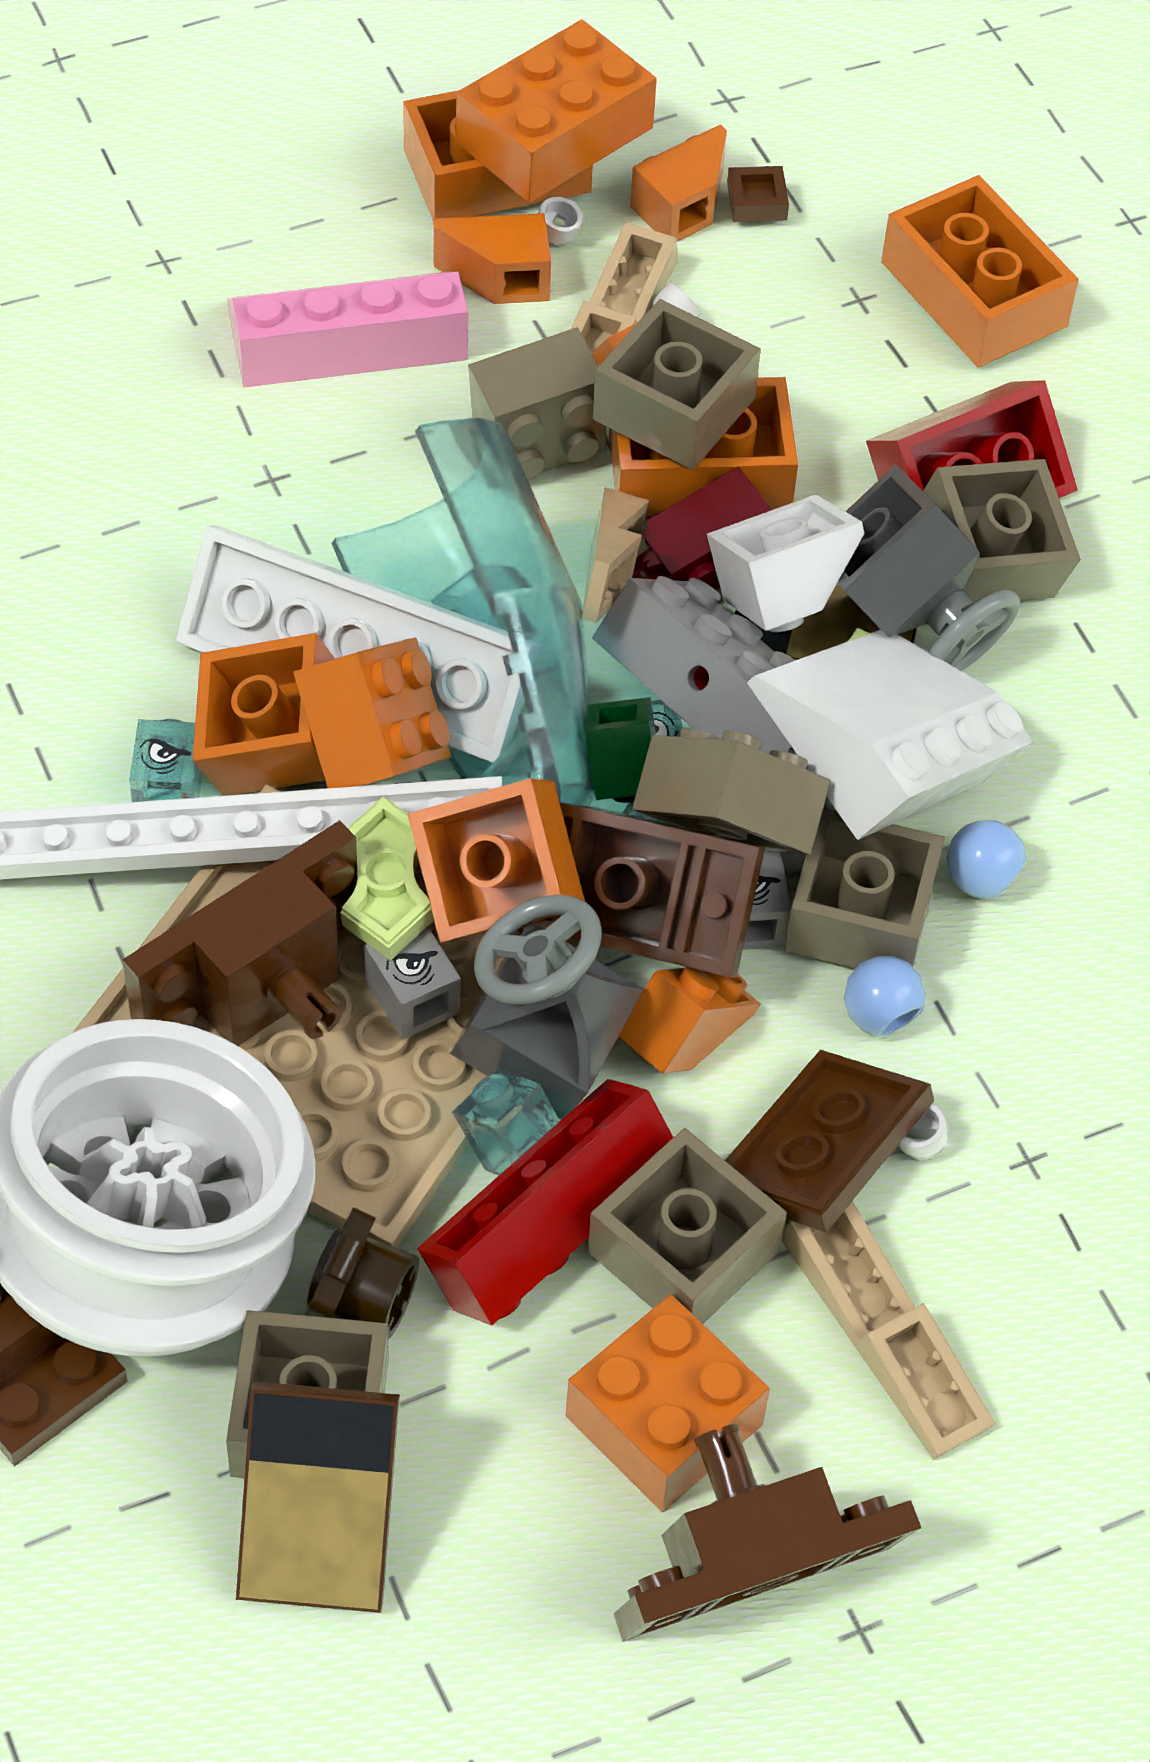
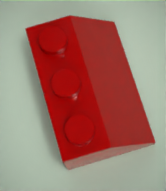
M1045 380L1006 383L866 440L878 480L896 464L922 491H924L938 467L1045 459L1059 498L1078 491Z

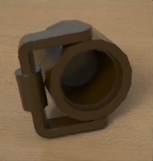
M353 1207L343 1228L339 1227L332 1234L320 1256L310 1284L307 1309L304 1316L388 1323L389 1340L398 1328L411 1299L419 1270V1257L368 1238L376 1217Z

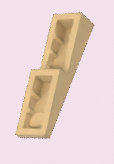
M624 223L590 301L583 300L571 329L579 328L591 353L607 338L639 322L653 307V301L666 286L678 263L677 238L631 223Z
M604 488L591 544L581 619L597 623L610 610L629 578H632L649 500L610 488Z
M854 1202L850 1203L827 1233L793 1221L789 1222L783 1231V1244L932 1459L934 1460L991 1429L995 1425L994 1420L926 1305L922 1303L917 1307L914 1306Z

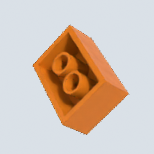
M581 19L457 91L456 143L528 203H531L651 130L654 123L657 77Z
M457 91L403 101L404 152L432 220L438 218L474 217L543 203L550 197L567 198L591 193L593 165L531 203H528L456 143Z
M980 175L888 214L881 263L977 368L1068 327L1079 279Z
M758 377L755 399L694 470L609 428L614 488L616 491L649 500L646 516L657 515L738 466L771 510L793 503L798 459L786 377Z

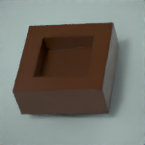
M783 166L728 168L727 187L733 222L787 220L789 201Z

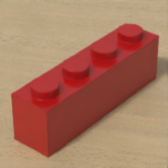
M612 1079L604 1081L417 1248L453 1311L493 1326L499 1319L513 1313L520 1305L521 1299L547 1275L555 1273L566 1264L569 1255L589 1238L591 1212L674 1138L649 1090Z

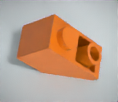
M720 124L699 135L691 136L685 142L656 156H650L633 166L630 207L654 231L676 237L677 241L713 224L724 168L727 130Z
M544 213L433 219V263L435 268L441 272L458 271L461 284L493 304L550 301L551 256Z
M689 967L656 970L641 993L618 1037L662 1074L692 1070L756 1013L761 1003L745 991L747 983L739 974H737V977H727Z

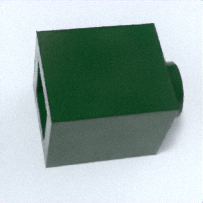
M651 697L588 704L585 735L596 800L613 799L619 803L634 802L652 735H656Z

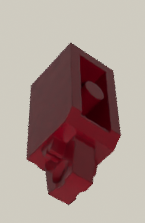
M736 467L646 521L642 535L647 550L636 557L632 578L657 579L658 576H663L675 581H689L690 578H695L717 590L720 584L707 534L769 512L771 508L740 467Z

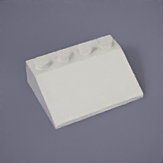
M882 630L757 674L747 682L797 755L808 760L806 767L808 771L830 779L826 796L857 840L984 783L1033 743L1023 728V722L1019 713L1010 704L1004 702L997 691L943 660L933 657L929 652L899 635L888 637Z

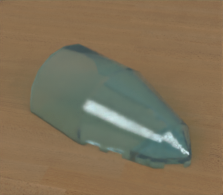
M479 417L444 420L419 425L415 433L444 498L395 522L362 532L335 537L331 544L341 568L349 574L508 632L513 654L502 656L507 676L519 675L525 698L521 714L518 716L512 743L493 763L449 746L452 757L448 759L461 779L502 776L504 786L529 778L554 780L559 801L590 806L595 797L585 735L587 706L590 704L582 601L503 424Z

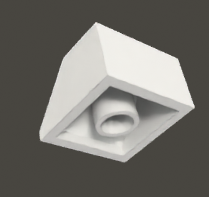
M816 494L708 533L707 538L723 600L765 631L782 632L798 627L804 622L803 617L823 610L861 541L864 529L862 521Z

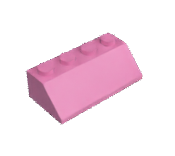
M458 271L227 298V307L243 388L468 360V309Z

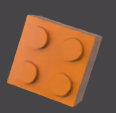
M316 633L200 653L192 761L222 796L261 791L265 785L280 788L325 780L293 671L335 659Z
M416 637L355 652L293 671L328 788L362 786L452 757L448 746L450 738L448 724L442 713L437 709L430 685L432 678L430 663L426 655L420 650Z
M529 778L408 813L440 943L464 942L483 937L489 928L509 910L523 902L540 896L568 895L585 901L554 780ZM550 915V916L541 917V918H538V919L533 920L532 922L541 921V920L548 919V918H552V917L559 916V915Z
M669 1294L568 1379L565 1416L663 1513L708 1474L694 1439L709 1431L716 1429L718 1433L722 1431L721 1428L724 1426L738 1424L739 1435L743 1443L763 1426L770 1388L672 1294Z

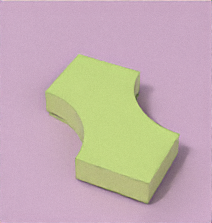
M383 796L348 827L356 836L358 880L353 894L342 907L340 914L342 926L391 961L434 921L429 898L418 887L415 880L419 857L408 813Z

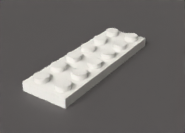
M219 525L206 526L175 642L201 652H209L316 633L336 659L355 652L416 637L420 650L426 655L430 663L432 672L430 685L437 709L442 713L448 724L450 734L448 746L495 764L506 762L541 648L540 643Z

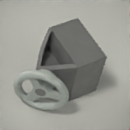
M896 464L845 511L862 521L864 535L842 573L838 584L888 637L928 624L939 636L928 652L933 657L941 659L958 670L963 671L983 656L1013 623L1020 608V598L1013 590L1003 589L995 591L976 603L963 591L980 552L942 510Z
M557 894L528 900L501 916L482 938L475 956L474 971L477 982L484 991V994L450 1054L525 1099L530 1097L541 1099V1103L546 1111L562 1120L588 1094L644 989L595 960L601 944L602 929L598 915L589 904L573 896ZM562 915L546 929L532 922L545 916ZM527 924L519 936L512 935L520 927ZM581 929V939L577 948L565 942ZM496 956L504 957L500 966L495 972Z

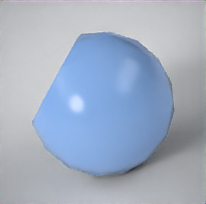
M997 820L976 821L962 827L951 840L946 856L952 880L961 891L977 899L996 898L1014 880L1027 859L1022 839L1010 826Z
M876 956L860 963L848 977L844 994V1001L850 1019L861 1031L874 1037L889 1035L909 1024L922 1013L926 998L925 987L920 974L908 961L896 956Z

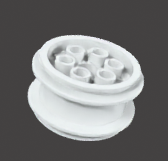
M130 1019L96 1024L68 1034L37 1052L18 1068L0 1093L1 1285L19 1306L44 1327L76 1344L111 1354L142 1357L177 1354L220 1340L244 1327L246 1311H264L285 1281L292 1261L295 1231L306 1215L315 1184L316 1162L313 1144L299 1111L282 1084L256 1058L228 1040L192 1026L161 1020ZM52 1163V1164H54L55 1166H57L59 1169H57V1168H55V1167H52V1166H49L48 1164ZM210 1179L214 1181V1183L202 1185ZM164 1218L168 1220L161 1226L153 1228L154 1222ZM129 1220V1221H131V1222H133V1223H136V1225H135V1224H131V1223H127V1222H125V1221Z

